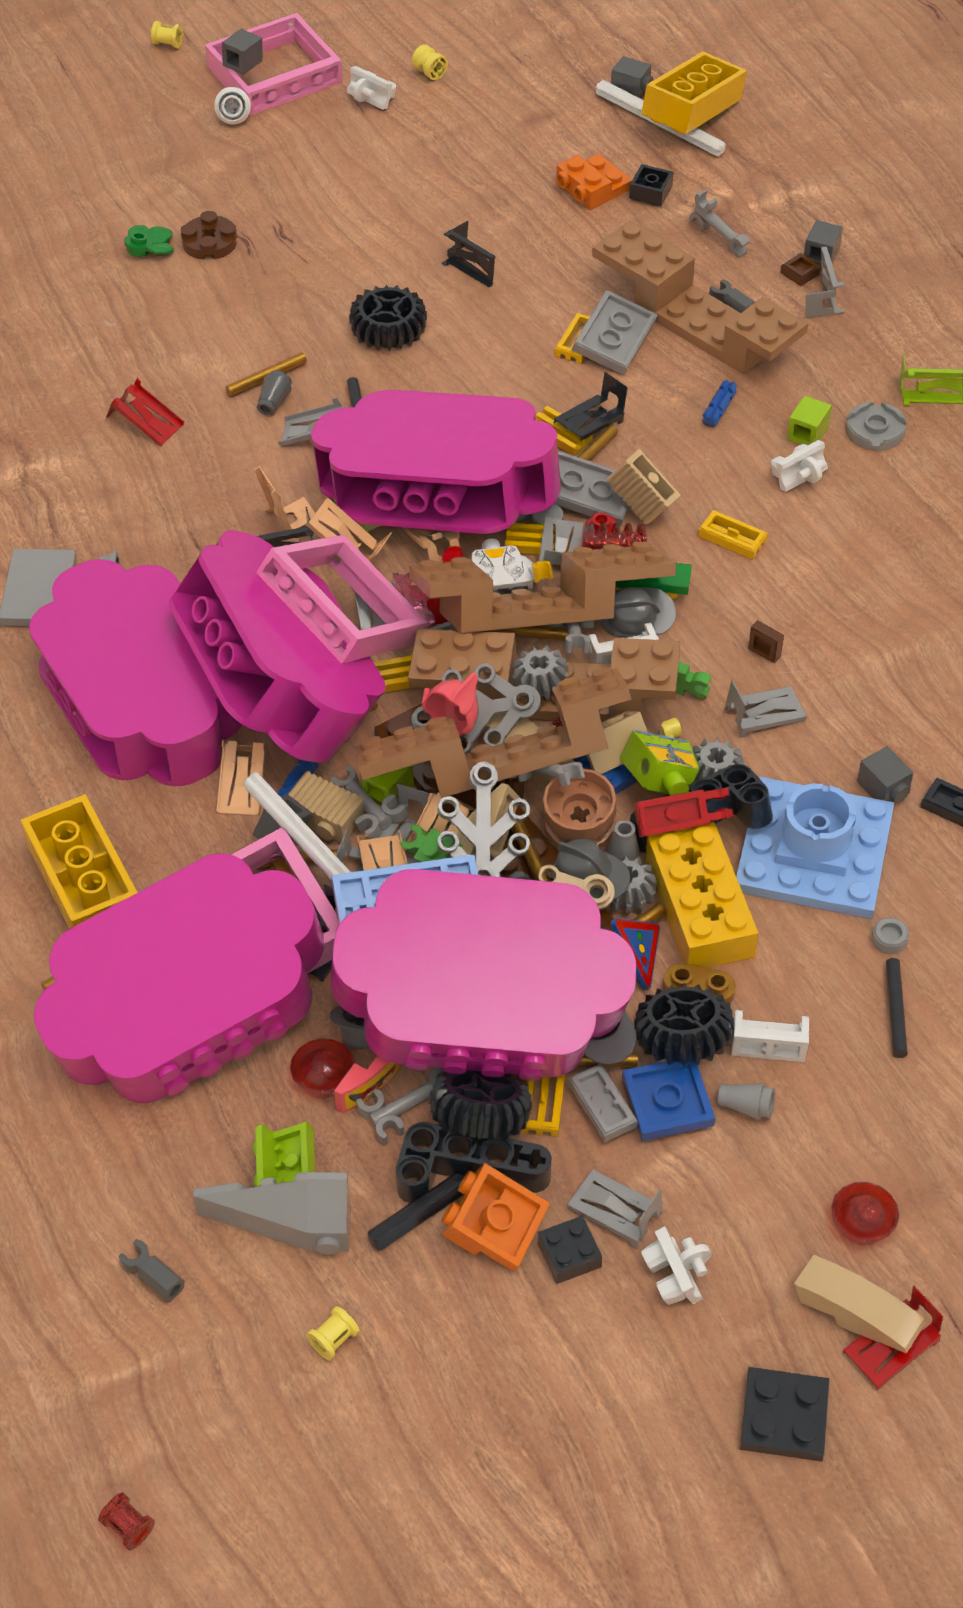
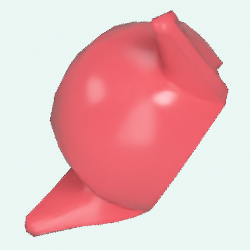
M472 673L464 682L450 679L442 681L431 690L429 688L424 689L422 699L424 712L428 713L431 719L437 717L449 719L453 717L459 737L468 734L478 718V701L475 694L478 680L477 673Z

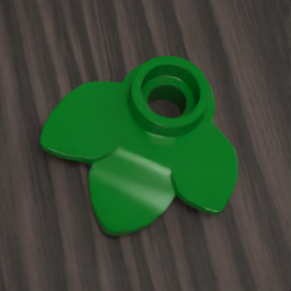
M136 225L128 230V236L124 239V245L127 247L126 251L130 255L137 257L146 256L149 252L154 254L172 253L174 248L167 242L173 237V232L160 226H154L149 229L145 225Z

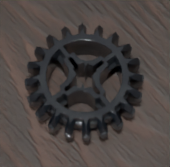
M387 284L384 288L375 286L372 291L365 289L363 295H357L356 301L352 302L349 314V323L351 324L353 336H357L360 343L365 342L367 348L376 346L378 351L381 348H388L389 351L393 347L402 349L404 344L412 346L413 340H420V335L425 332L427 311H425L423 299L418 298L416 292L410 293L409 288L400 289L398 285L394 288L388 287Z
M670 984L668 990L657 989L655 995H646L645 1002L638 1004L634 1028L638 1044L644 1048L645 1054H653L655 1061L666 1059L668 1065L674 1062H681L684 1067L686 1062H694L699 1065L702 1059L712 1061L714 1054H723L724 1048L730 1046L734 1018L732 1017L730 1003L724 1001L723 995H715L713 988L702 990L700 984L694 988L687 987L686 984L675 988Z
M466 1070L462 1074L444 1072L443 1076L436 1078V1082L433 1085L429 1102L431 1105L430 1112L432 1113V1119L439 1122L441 1128H449L452 1134L460 1133L463 1134L464 1138L470 1136L478 1140L488 1138L494 1141L497 1137L508 1139L509 1135H518L520 1130L526 1129L532 1111V1095L529 1093V1087L522 1084V1080L512 1078L511 1074L506 1073L501 1077H487L482 1075L481 1071Z

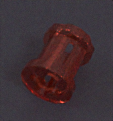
M121 1492L114 1496L102 1509L98 1521L104 1527L109 1526L123 1539V1546L127 1550H132L148 1537L155 1521L149 1515L143 1516L129 1503L130 1498Z

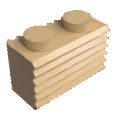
M640 449L606 478L607 483H610L614 492L623 497V501L627 502V506H631L634 514L640 520H643L646 525L680 496L679 492Z
M309 771L304 773L288 793L289 796L312 812L307 826L315 830L326 841L334 839L341 843L346 829L348 828L350 836L353 830L357 828L355 824L356 819L365 814L364 799L361 795L357 796L349 790L346 791L343 787L340 788L338 785H334L326 779L323 780L320 776L317 777Z

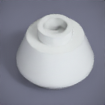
M228 87L218 93L214 108L220 120L227 124L236 125L242 123L248 117L251 103L248 95L243 90L237 87Z

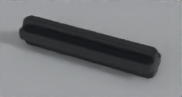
M454 1173L368 1231V1239L376 1250L384 1249L461 1197L463 1193L458 1191V1187L463 1180V1176L460 1173Z

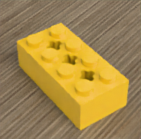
M702 51L647 84L641 114L651 118V121L654 123L664 124L673 128L677 133L688 134L741 100L747 70Z
M86 794L21 819L27 846L69 929L138 893Z
M715 822L647 836L645 861L647 865L651 864L653 875L656 876V891L661 904L666 909V918L683 964L709 968L755 958L759 933Z

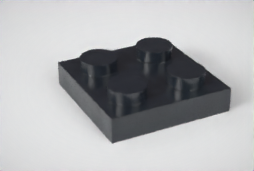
M748 1367L740 1450L822 1462L825 1448L829 1378Z

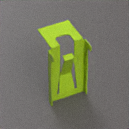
M903 354L899 383L904 406H910V402L963 404V378H956L963 377V370L908 368L906 371ZM903 376L904 378L934 379L921 383L917 380L916 389H903ZM945 388L953 391H958L961 393L935 391L928 389Z

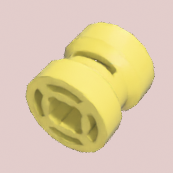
M425 44L415 50L412 56V66L418 71L424 72L425 76L431 80H438L445 74L448 60L445 56L436 53L433 48Z

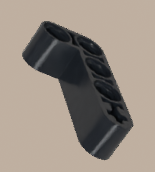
M731 765L688 785L689 792L704 790L706 792L728 788L729 795L725 798L705 800L708 813L725 808L732 809L733 815H736L745 826L752 829L766 827L773 820L769 790L751 768L746 765ZM634 811L630 815V822L635 826V834L640 851L646 853L647 836L639 837ZM724 819L710 821V823L715 822L716 824Z
M419 1122L409 1127L404 1137L396 1166L397 1192L403 1201L411 1203L432 1189L436 1174L450 1177L454 1173H460L464 1178L468 1171L475 1173L486 1163L531 1192L538 1193L545 1190L551 1182L552 1156L547 1148L539 1144L509 1138L502 1139L500 1137L495 1138L494 1141L488 1138L478 1140L470 1136L464 1138L463 1134L450 1133L449 1128L443 1129L437 1124ZM420 1144L429 1145V1147L425 1149L416 1148V1146ZM458 1151H463L467 1153L463 1156L453 1155V1153ZM502 1159L504 1162L497 1164L490 1162V1160ZM410 1177L421 1178V1180L417 1182L407 1181V1179Z

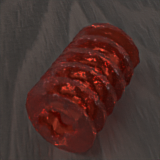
M588 523L585 532H583L582 547H588L592 550L603 549V546L608 544L631 547L635 542H648L647 532L643 523L637 525L635 532L630 523L625 524L623 532H621L618 523L612 525L610 532L605 523L600 524L597 532L594 524Z

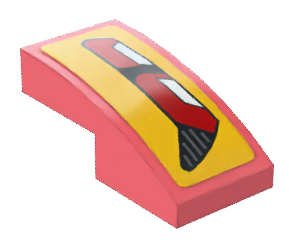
M376 1056L368 1069L354 1063L334 1090L336 1110L344 1113L357 1107L356 1100L358 1098L366 1102L373 1097V1090H381L399 1071L401 1064L388 1062L379 1056Z

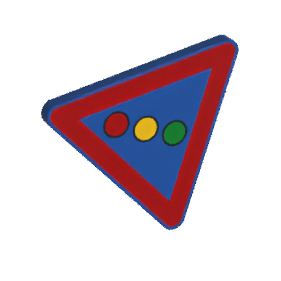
M626 919L611 920L613 931L626 940L633 950L636 959V976L644 990L651 988L660 932L659 924L656 922Z

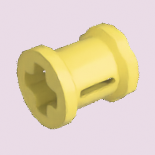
M155 21L151 29L152 44L159 45L164 43L170 44L177 49L180 48L183 39V27L178 24L175 26L162 25L160 21Z
M335 1306L331 1310V1316L317 1330L311 1329L306 1334V1337L312 1347L322 1357L330 1361L336 1356L335 1350L350 1336L355 1337L359 1333V1327L344 1309Z

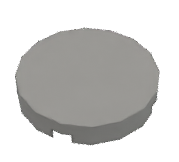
M866 402L856 406L849 412L846 423L847 435L860 447L874 451L888 450L896 447L903 441L906 433V418L899 409L892 405L881 403V406L873 405L874 402Z

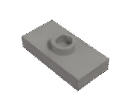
M598 1064L568 1078L570 1089L604 1143L637 1128L638 1120L602 1064Z

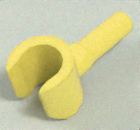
M677 718L663 721L659 735L672 738L680 737L682 729Z

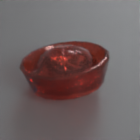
M320 1038L309 1041L298 1048L292 1057L290 1071L293 1080L306 1094L315 1098H329L335 1096L334 1090L355 1061L352 1052L344 1044L334 1039Z
M853 1182L842 1187L834 1196L831 1206L833 1220L842 1236L858 1245H873L884 1240L896 1229L900 1217L898 1204L891 1193L880 1185L870 1182Z

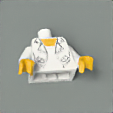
M487 539L482 543V549L472 552V562L493 579V592L501 595L512 594V591L516 589H526L533 592V581L538 583L545 578L553 579L550 561L533 563L526 556H521L518 548L513 545L500 547L497 539Z

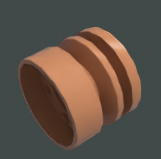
M583 769L584 778H571V784L568 786L560 785L558 778L553 777L546 786L543 797L546 838L557 851L560 842L568 843L574 839L584 838L595 842L606 852L616 824V795L613 785L605 776L589 769Z

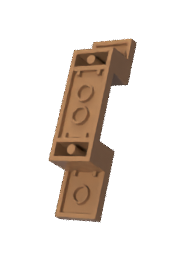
M631 220L592 247V256L635 281L634 303L656 313L657 318L655 322L742 374H746L763 359L773 360L807 333V322L764 297H761L740 313L693 285L695 257Z
M635 542L631 547L608 544L604 545L603 549L592 550L588 547H576L573 549V552H562L560 588L547 586L543 587L542 591L536 592L526 589H516L512 591V594L503 595L493 592V579L473 563L471 559L465 557L453 558L451 562L440 563L436 560L421 561L420 565L409 566V579L429 598L440 597L439 613L460 633L612 619L614 618L616 581L675 576L676 563L666 557L663 552L652 547V544L648 542Z
M417 629L408 676L409 687L433 688L442 682L443 674L450 669L457 670L465 681L483 663L490 664L498 676L515 687L512 676L514 674V660L517 659L515 633H460L455 630ZM614 638L611 664L567 662L568 678L578 677L583 679L592 676V672L600 668L610 667L612 670L618 668L629 688L632 700L599 709L601 722L625 711L641 712L643 718L645 699L676 700L680 641ZM482 671L480 678L488 679L491 676V671ZM451 676L448 680H458V677ZM477 681L476 689L490 699L506 698L492 686H483ZM550 694L548 701L543 696L540 697L541 706L538 712L528 719L557 720L560 718L554 694ZM521 696L518 699V704L521 706L529 702L528 696Z
M610 667L600 668L592 672V676L583 679L578 677L567 678L560 681L559 686L552 688L562 726H543L535 734L525 737L523 735H513L506 738L504 743L490 746L489 744L480 745L473 748L471 753L464 754L454 718L437 717L429 720L427 725L414 729L412 726L403 727L396 730L392 736L382 739L379 736H374L361 741V745L355 746L358 768L362 780L430 760L441 798L473 789L469 783V774L472 767L479 762L492 764L498 772L497 781H501L608 749L598 710L632 700L629 688L618 668L613 670ZM481 770L478 772V777L482 780H488L490 774L486 770Z

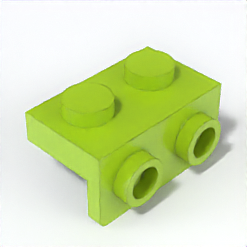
M307 1121L275 1132L271 1131L264 1124L255 1126L256 1140L253 1142V1151L256 1157L255 1187L261 1185V1179L274 1177L277 1183L295 1181V1174L316 1172L314 1127Z

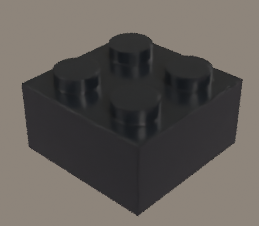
M641 164L630 183L629 198L662 206L673 186L674 172Z
M583 1215L538 1232V1245L556 1284L602 1267V1254Z

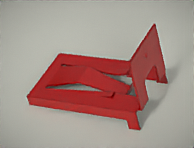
M136 378L134 385L130 384L120 399L117 397L112 401L106 418L117 410L161 447L185 421L141 386L142 381ZM129 393L136 397L129 405L132 404L142 418L124 403ZM146 407L171 423L172 426L155 417Z
M915 1285L912 1288L911 1300L908 1301L906 1299L903 1302L915 1311L921 1305L931 1315L932 1323L919 1333L907 1353L899 1350L876 1373L875 1371L896 1350L895 1348L876 1342L859 1355L858 1352L875 1342L861 1335L843 1350V1353H846L874 1383L877 1390L929 1347L935 1346L940 1342L941 1335L939 1332L941 1331L943 1315Z

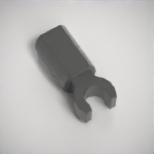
M722 279L720 281V290L714 286L710 287L709 295L740 313L755 303L736 288L732 289L731 284L727 280Z
M136 1239L133 1244L135 1250L140 1255L136 1259H129L121 1253L119 1260L122 1268L130 1273H138L140 1280L166 1302H171L183 1290L185 1281L156 1256L151 1257L146 1244Z

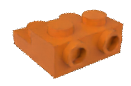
M599 153L586 160L576 155L558 164L556 170V183L589 210L629 191L632 181L629 176Z
M484 1163L475 1173L468 1171L460 1183L458 1191L463 1193L459 1204L452 1202L445 1212L441 1222L447 1225L442 1236L474 1256L482 1252L509 1270L515 1271L519 1267L550 1203Z

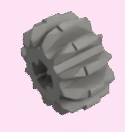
M547 645L542 650H537L533 646L530 653L521 651L520 659L514 660V674L512 676L515 687L530 685L538 691L540 697L543 696L547 701L550 694H553L552 688L559 686L560 681L568 678L566 659L562 658L559 650L550 652Z
M717 737L713 743L703 739L700 746H693L692 750L699 766L694 782L731 765H745L741 749L733 748L731 741L723 744L720 743Z
M625 854L622 862L626 864L630 872V884L623 895L612 901L611 908L614 913L620 908L625 909L629 916L632 908L643 912L645 904H652L655 889L657 888V879L653 875L651 864L642 865L640 857L630 861Z

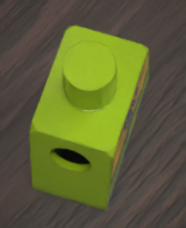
M632 730L619 757L643 788L650 791L667 793L670 796L689 792L688 785L694 782L699 771L698 763L688 740Z

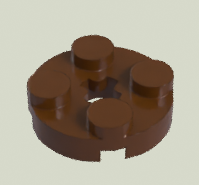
M213 211L203 212L200 217L192 219L180 229L183 248L187 254L194 258L205 260L204 255H214V259L227 256L236 248V225L227 218L217 216Z

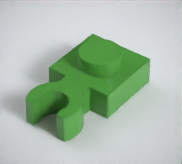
M679 662L676 694L684 696L687 690L698 698L706 699L710 690L708 684L711 680V675L706 672H690V665Z
M411 825L410 829L417 833L416 839L411 843L404 840L400 843L403 848L415 854L413 858L419 862L451 858L448 854H444L438 849L437 840L441 832L433 828L427 833L420 826ZM445 837L441 840L442 845L447 848L454 846V841L450 837Z

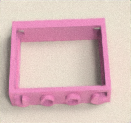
M297 13L246 31L262 37V53L296 41L315 63L247 86L234 70L222 66V42L230 36L205 44L207 67L225 88L237 87L248 95L251 103L250 116L343 83L340 58Z
M345 535L271 548L256 572L341 664L412 646L416 639L417 629H424L428 623ZM336 554L342 559L340 563L334 559ZM330 564L386 624L359 630L302 569ZM344 642L347 643L346 650L342 648Z
M281 827L232 854L242 859L251 871L279 856L284 858L295 878L301 882L309 895L316 914L327 930L323 934V954L318 963L306 973L308 974L331 961L334 937L339 926L338 915L286 830Z

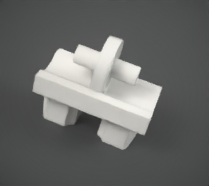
M357 66L351 67V81L347 88V93L353 95L354 99L359 102L365 101L382 110L388 109L389 100L395 96L396 84Z
M817 440L810 445L801 444L795 447L793 454L785 458L778 456L771 460L772 475L779 478L781 490L787 492L805 481L815 483L821 480L822 472L828 469L823 455L824 442Z
M665 1226L655 1231L658 1240L643 1249L641 1253L652 1273L668 1265L671 1266L674 1272L656 1282L663 1300L668 1305L686 1298L692 1304L703 1300L690 1270L694 1269L697 1277H702L708 1273L704 1263L712 1256L709 1247L706 1244L695 1245L693 1239L689 1237L681 1242L685 1250L681 1253L675 1238L670 1237Z

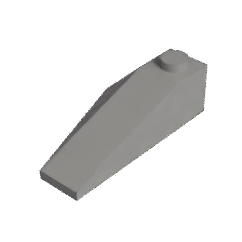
M305 1172L295 1174V1181L277 1183L276 1179L271 1177L261 1179V1185L257 1187L247 1188L240 1183H231L194 1189L193 1196L198 1215L308 1251H317L324 1255L349 1252L351 1204L347 1173Z

